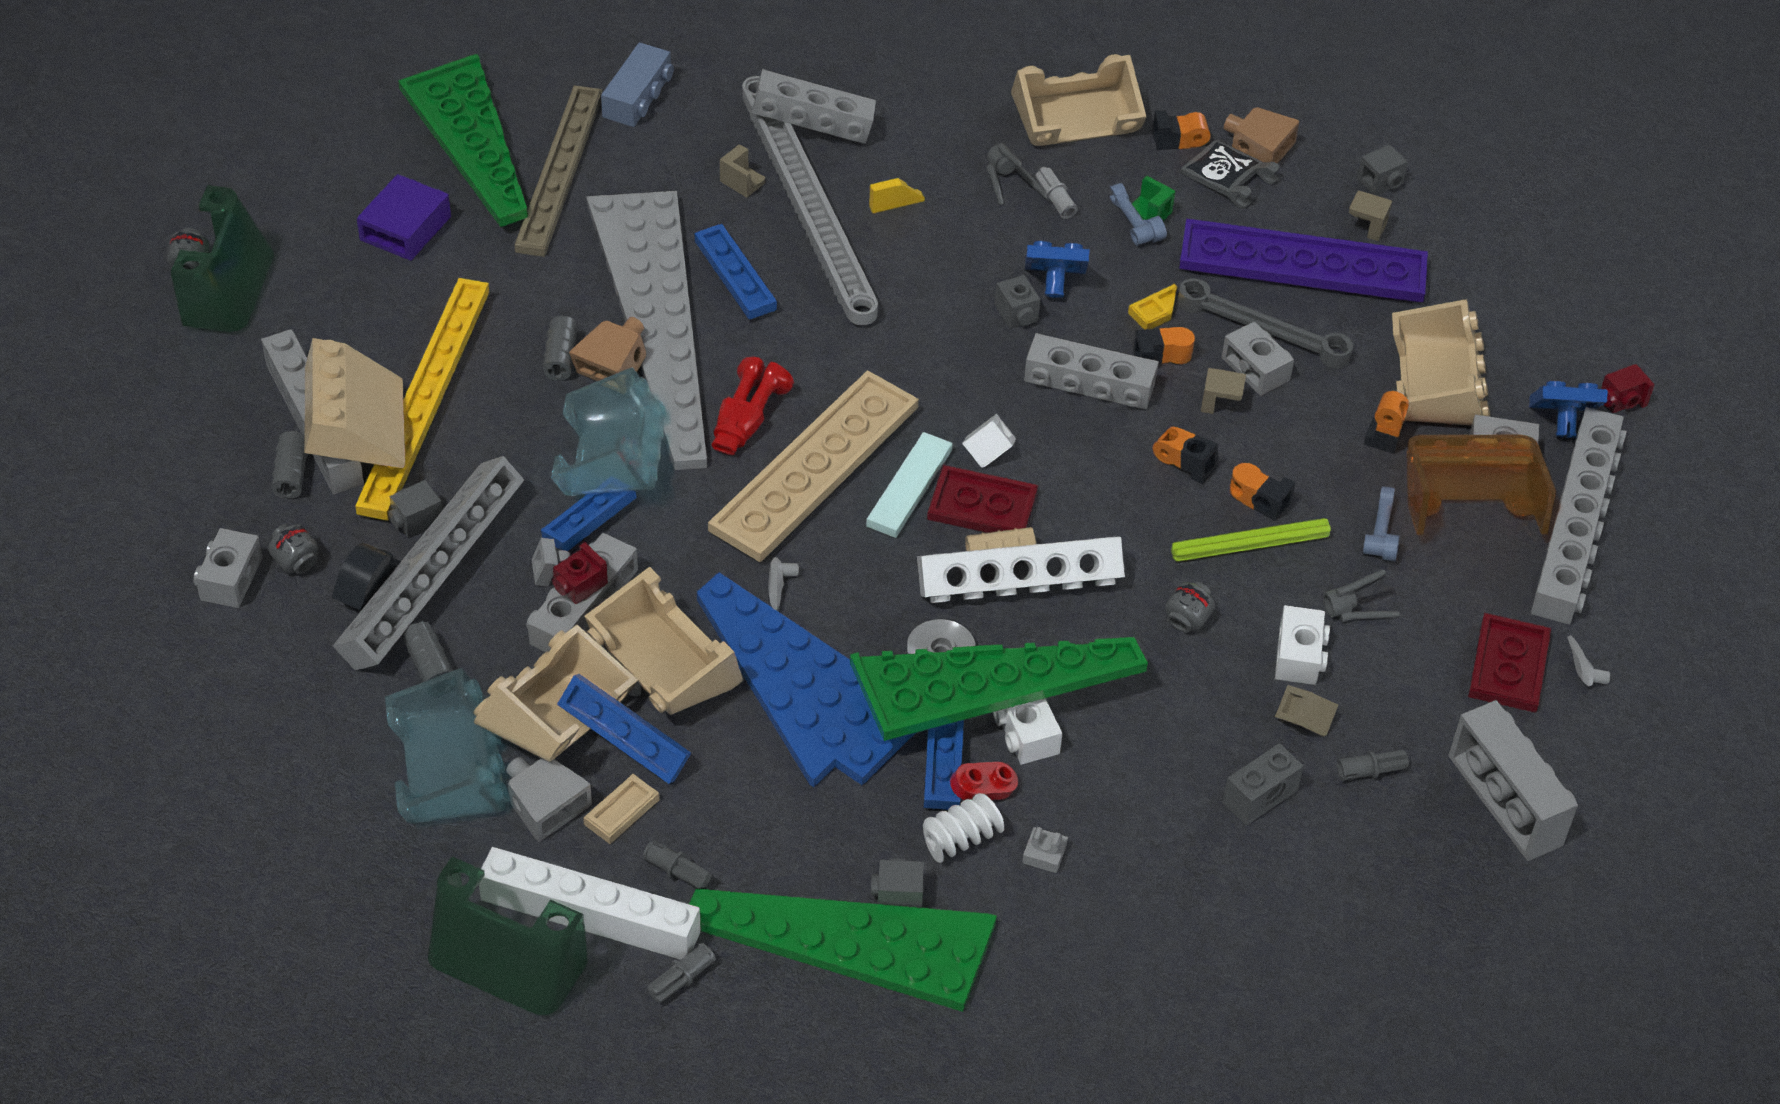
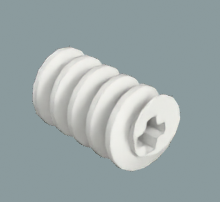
M978 793L972 800H964L960 806H951L948 812H939L936 818H926L923 823V834L932 857L936 862L941 863L944 861L942 850H945L950 857L956 855L955 844L961 850L966 851L969 848L967 838L973 844L978 845L981 843L979 832L985 838L990 839L993 837L992 826L997 832L1002 833L1004 831V821L994 802L985 794Z

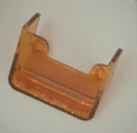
M1519 434L1416 435L1409 439L1407 448L1408 508L1417 535H1424L1426 517L1440 511L1441 500H1503L1505 507L1514 515H1534L1541 534H1548L1556 489L1535 439Z

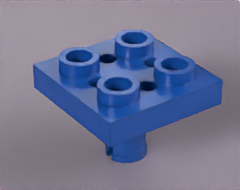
M1035 241L1033 245H1027L1025 270L1047 271L1045 296L1062 298L1064 297L1065 272L1085 274L1089 262L1090 249H1083V245L1076 243H1067L1064 247H1052L1051 242Z
M1549 381L1546 382V386L1539 387L1538 390L1530 395L1529 408L1558 409L1556 437L1576 438L1577 411H1585L1586 407L1597 409L1607 403L1608 390L1598 389V384L1581 383L1578 384V388L1566 387L1565 382Z

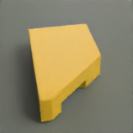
M899 178L870 184L869 207L872 213L925 201V197L920 190L911 188Z
M1173 284L1129 305L1128 314L1144 330L1156 328L1170 321L1177 286Z

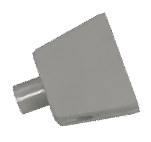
M517 757L507 767V773L512 777L508 783L511 805L538 842L544 840L592 805L590 783L555 759L548 762L541 758L530 765L522 757Z

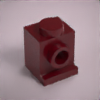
M1637 364L1605 375L1601 389L1608 390L1607 403L1604 406L1608 407L1612 413L1631 409L1637 404L1644 408L1648 406L1655 384Z
M585 542L580 545L579 551L553 567L554 578L552 582L556 591L562 596L566 595L575 604H578L608 584L607 562Z

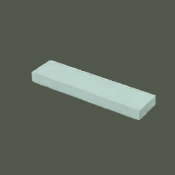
M923 432L868 516L866 527L896 538L952 451L953 443Z

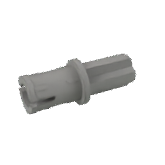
M1040 168L1035 177L1045 191L1046 200L1053 203L1062 219L1071 218L1078 209L1077 205L1068 195L1066 185L1059 182L1051 168Z

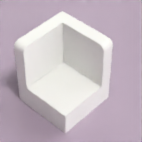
M995 414L970 433L962 444L981 467H985L1011 448L1016 438L1000 417Z

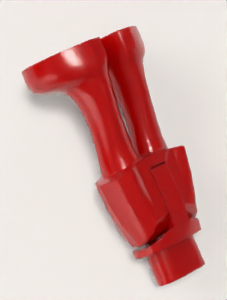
M755 356L746 357L740 362L737 367L740 383L733 398L727 397L722 401L717 425L713 431L715 436L711 444L713 449L734 455L737 449L745 445L746 441L764 421L763 409L772 393L784 395L791 391L794 385L793 377L778 363L771 361L765 369L762 359ZM759 385L751 401L747 402L746 400L753 386Z

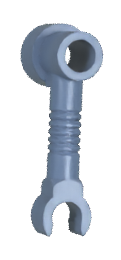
M1118 183L1110 186L1114 194L1109 196L1112 203L1123 211L1134 227L1130 229V235L1136 246L1149 241L1155 243L1166 239V228L1159 216L1143 220L1130 202L1123 184Z
M1382 486L1373 535L1366 534L1363 554L1383 556L1382 560L1396 562L1400 536L1387 534L1394 503L1395 488Z

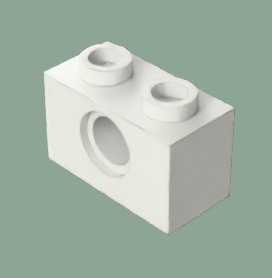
M1284 605L1279 628L1275 679L1316 685L1319 672H1325L1328 658V652L1322 651V645L1327 646L1330 632V626L1324 625L1325 611Z
M1045 698L993 712L996 724L998 726L1002 725L1005 731V741L1010 753L1015 752L1021 765L1060 754L1062 731Z

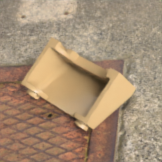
M648 567L585 615L590 628L586 633L600 646L603 645L624 668L638 679L637 682L650 694L649 700L660 713L666 711L671 715L732 690L743 681L735 652L724 641L719 643L715 639L712 642L677 607L674 597L670 593L667 594L664 590H660L658 583L661 581V578L651 567Z

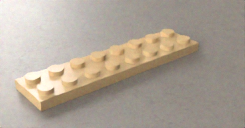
M867 370L708 522V531L761 563L918 408L919 399Z

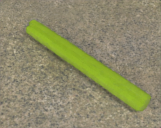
M1321 518L1174 542L1171 553L1173 559L1178 562L1326 538L1330 536L1331 527L1328 519Z

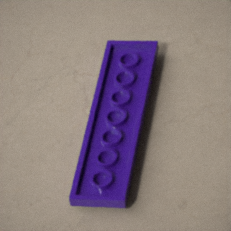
M1186 218L1179 269L1423 302L1426 288L1428 251Z

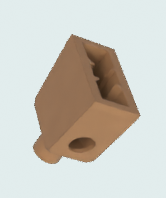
M1257 107L1253 108L1244 119L1230 114L1224 123V130L1234 134L1233 148L1262 162H1275L1278 164L1296 143L1300 121Z
M629 317L623 326L610 321L601 322L569 352L576 372L625 392L646 357V349L640 335L645 329L642 322L635 317Z

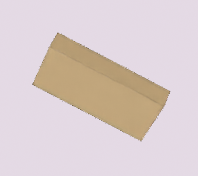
M632 774L584 817V825L611 844L659 801V792Z

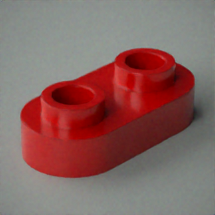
M1003 762L966 763L959 766L950 778V785L953 792L962 800H972L978 793L985 794L991 800H1000L1009 797L1016 789L1018 777L1015 771Z

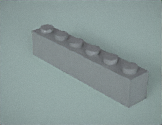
M290 329L262 338L261 341L266 366L300 432L305 435V365L307 357L294 332ZM312 454L333 495L364 484L361 462Z

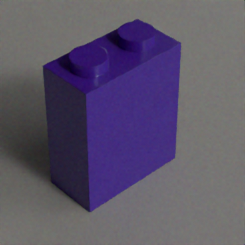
M397 174L357 217L360 241L412 261L451 217L449 194Z

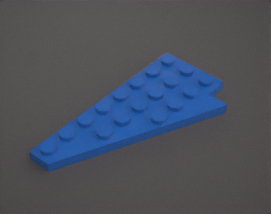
M720 572L697 591L699 605L721 641H724L735 652L743 677L812 787H815L835 767L860 785H863L916 734L912 733L884 741L850 665V659Z

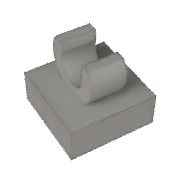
M541 538L531 559L535 585L549 586L554 576L553 567L570 557L568 551H556L554 539Z
M1033 827L1023 854L1022 863L1057 873L1067 846L1068 837L1057 832L1053 833L1043 830L1040 827Z

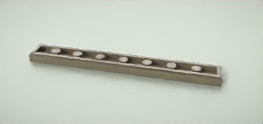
M574 85L527 210L528 217L524 219L516 239L515 253L545 257L598 112L603 93L602 89Z

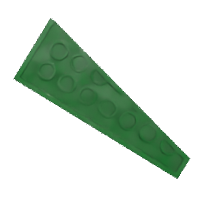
M478 54L398 80L399 89L498 225L503 227L527 218V206L516 178L515 168L510 159L509 149L504 140V133L491 99V92L487 86L485 73L482 70Z
M1135 637L1095 639L1094 642H1089V644L1077 645L1069 641H1058L1057 646L1036 647L1035 643H1024V648L1003 649V645L1000 644L952 647V650L935 653L927 651V649H915V654L893 655L892 651H882V656L859 657V652L850 654V665L884 741L1146 672L1148 665Z
M696 889L689 905L700 908L701 932L961 1012L965 1009L997 920L996 915L988 913Z

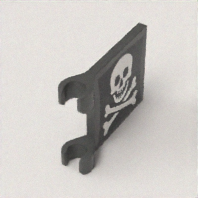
M1216 139L1181 168L1180 173L1228 196L1237 207L1243 209L1251 203L1249 199H1246L1251 195V189L1241 185L1256 173L1265 183L1274 184L1279 179L1274 174L1279 171L1280 167L1275 162H1262Z

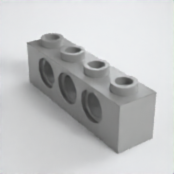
M762 69L755 93L752 113L866 144L873 123L876 100Z
M1036 333L1026 359L1024 381L1147 410L1156 382L1159 361Z
M602 533L594 543H590L589 546L607 562L608 584L578 604L573 603L566 595H560L555 587L552 588L544 604L538 611L534 610L527 620L529 644L544 652H549L551 648L548 646V643L559 631L563 630L566 633L575 625L581 627L585 632L588 631L590 628L585 615L625 586L637 572V548L605 533Z

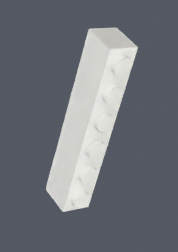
M495 847L491 848L478 874L482 901L680 960L692 952L700 934L699 907Z

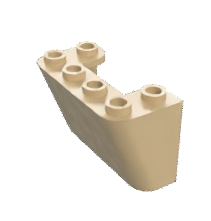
M1110 55L1101 63L1097 73L1087 74L1081 72L1071 77L1063 78L1052 76L1045 79L1042 69L1035 66H1027L1017 70L1011 90V95L1030 143L1035 146L1132 133L1143 126L1147 117L1130 55Z
M1467 299L1392 313L1393 336L1400 356L1401 380L1396 381L1397 392L1403 394L1409 401L1405 421L1472 426L1475 414L1491 417L1488 401H1483V398L1489 395L1486 378H1481V374L1486 373L1484 355H1479V351H1484L1483 337L1481 332H1475V330L1479 329L1476 311L1470 312Z
M575 625L566 633L563 630L559 631L548 643L551 650L545 652L537 660L533 669L527 666L516 678L513 676H509L506 679L503 676L499 677L487 691L490 697L484 699L474 710L473 713L477 716L474 724L551 762L591 729L557 705L574 675L581 674L621 703L635 686L638 679L578 625Z

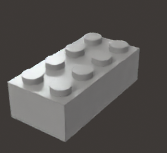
M1497 700L1461 714L1449 752V758L1525 859L1530 861L1562 847L1578 807L1574 795L1564 788L1555 776L1553 768L1543 761L1536 752L1532 741L1522 734L1515 725L1511 714L1504 711Z

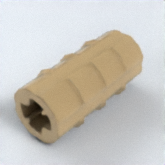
M1032 527L1014 528V530L1006 531L998 530L991 533L982 532L981 534L965 537L966 551L1036 544Z

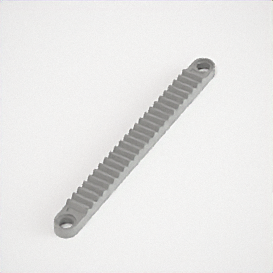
M760 76L749 77L742 84V96L750 113L751 122H754V128L757 129L758 136H761V142L765 146V151L768 152L769 159H772V166L775 167L780 182H783L784 191H787V197L790 198L791 205L794 206L795 214H798L799 222H802V228L806 230V237L809 238L810 245L813 246L814 253L817 254L818 262H821L822 270L825 271L826 279H829L830 287H833L834 295H837L838 304L842 305L850 322L857 325L871 324L878 315L877 299L790 123L752 113L755 93L750 91L757 89ZM857 306H867L870 310L858 312L854 308Z

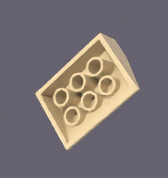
M312 338L305 365L304 453L404 468L405 442L402 378L345 343Z

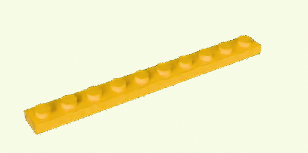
M458 278L403 399L404 468L378 464L373 465L355 505L357 515L389 520L388 512L392 510L390 496L403 489L490 292L489 283Z

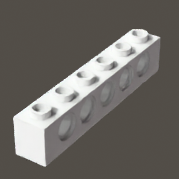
M1121 537L917 556L920 594L922 597H930V603L950 601L951 594L963 593V599L983 598V591L996 590L997 596L1017 594L1016 588L1029 587L1030 593L1050 591V584L1062 583L1063 589L1083 588L1082 581L1095 580V586L1114 585L1115 578L1125 577ZM1085 554L1091 555L1094 559V567L1088 573L1083 572L1080 568V559ZM1053 557L1058 558L1061 562V571L1056 576H1051L1046 568L1047 562ZM1023 560L1028 565L1029 571L1024 579L1019 580L1015 577L1013 568L1018 561ZM989 563L995 568L996 575L991 582L985 583L980 577V570L985 564ZM953 567H958L963 574L962 581L957 586H951L947 581V573Z

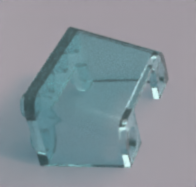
M631 367L567 393L563 416L580 438L574 465L569 466L561 454L555 456L551 478L559 489L567 496L654 489L658 480L657 470L661 458V442L664 437V418H666L667 413L664 404L660 400H656L651 393L647 381L643 377H639L634 368Z
M462 668L385 696L388 726L404 743L409 788L402 780L394 783L398 812L409 824L505 811L506 802H509L508 790L502 781L505 765L498 753L497 746L501 744V737L474 724L477 716L473 712L486 697L482 693L478 681L475 678L471 679Z

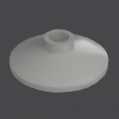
M935 619L918 625L911 632L907 641V653L915 654V649H927V651L934 653L946 652L947 650H952V647L975 646V640L969 630L961 624L951 620Z

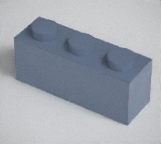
M639 42L601 95L602 117L635 127L639 119L647 114L653 99L659 97L665 82H669L672 78L674 66L671 64V52Z

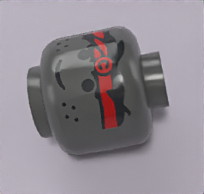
M185 228L182 231L173 233L169 239L167 263L179 275H196L207 266L210 249L209 241L198 230L193 228Z
M283 524L273 531L268 550L284 572L296 573L298 575L303 574L317 563L319 545L304 526L300 524L290 526Z
M1184 582L1179 584L1165 605L1166 619L1169 624L1183 633L1201 630L1215 609V602L1210 596L1211 590L1200 582H1194V584Z

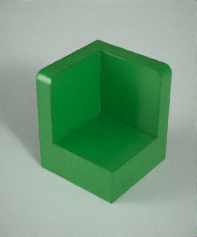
M1146 176L1142 179L1140 196L1132 205L1143 220L1159 216L1164 221L1173 212L1175 190Z

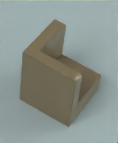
M739 144L720 159V182L746 198L765 184V177L749 168L748 149Z
M1360 190L1357 191L1350 205L1349 213L1354 217L1370 221L1367 238L1375 241L1380 240L1388 223L1392 200Z
M1208 368L1201 412L1213 414L1216 397L1242 400L1246 374Z
M1287 685L1275 717L1306 728L1319 735L1326 736L1338 704L1310 691Z

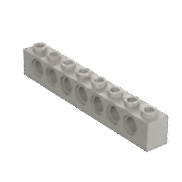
M1589 407L1585 408L1531 610L1533 615L1570 625L1574 612L1581 614L1586 594L1580 593L1581 588L1587 589L1592 570L1586 567L1587 564L1593 565L1598 546L1593 545L1592 542L1593 540L1599 541L1604 522L1598 521V518H1605L1610 499L1604 498V494H1611L1615 476L1610 475V471L1616 472L1621 453L1615 452L1616 448L1622 449L1627 432L1621 430L1623 416Z
M504 456L480 463L335 642L333 647L354 670L380 663L522 484L524 479Z

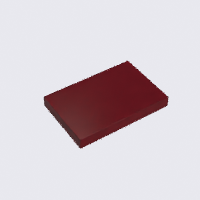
M943 465L928 509L927 520L987 533L997 532L998 530L1006 531L1014 530V528H1027L1037 496L1038 485Z
M1484 613L1468 697L1487 702L1497 700L1500 705L1536 713L1539 705L1551 628Z

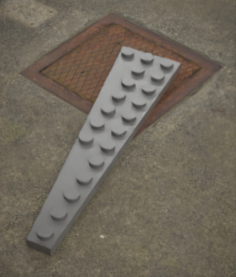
M677 191L586 196L587 207L595 231H597L599 236V243L604 252L616 294L619 297V304L625 322L629 317H635L645 327L640 334L646 349V357L641 364L643 376L648 384L650 397L658 415L660 428L664 433V440L674 470L707 468Z

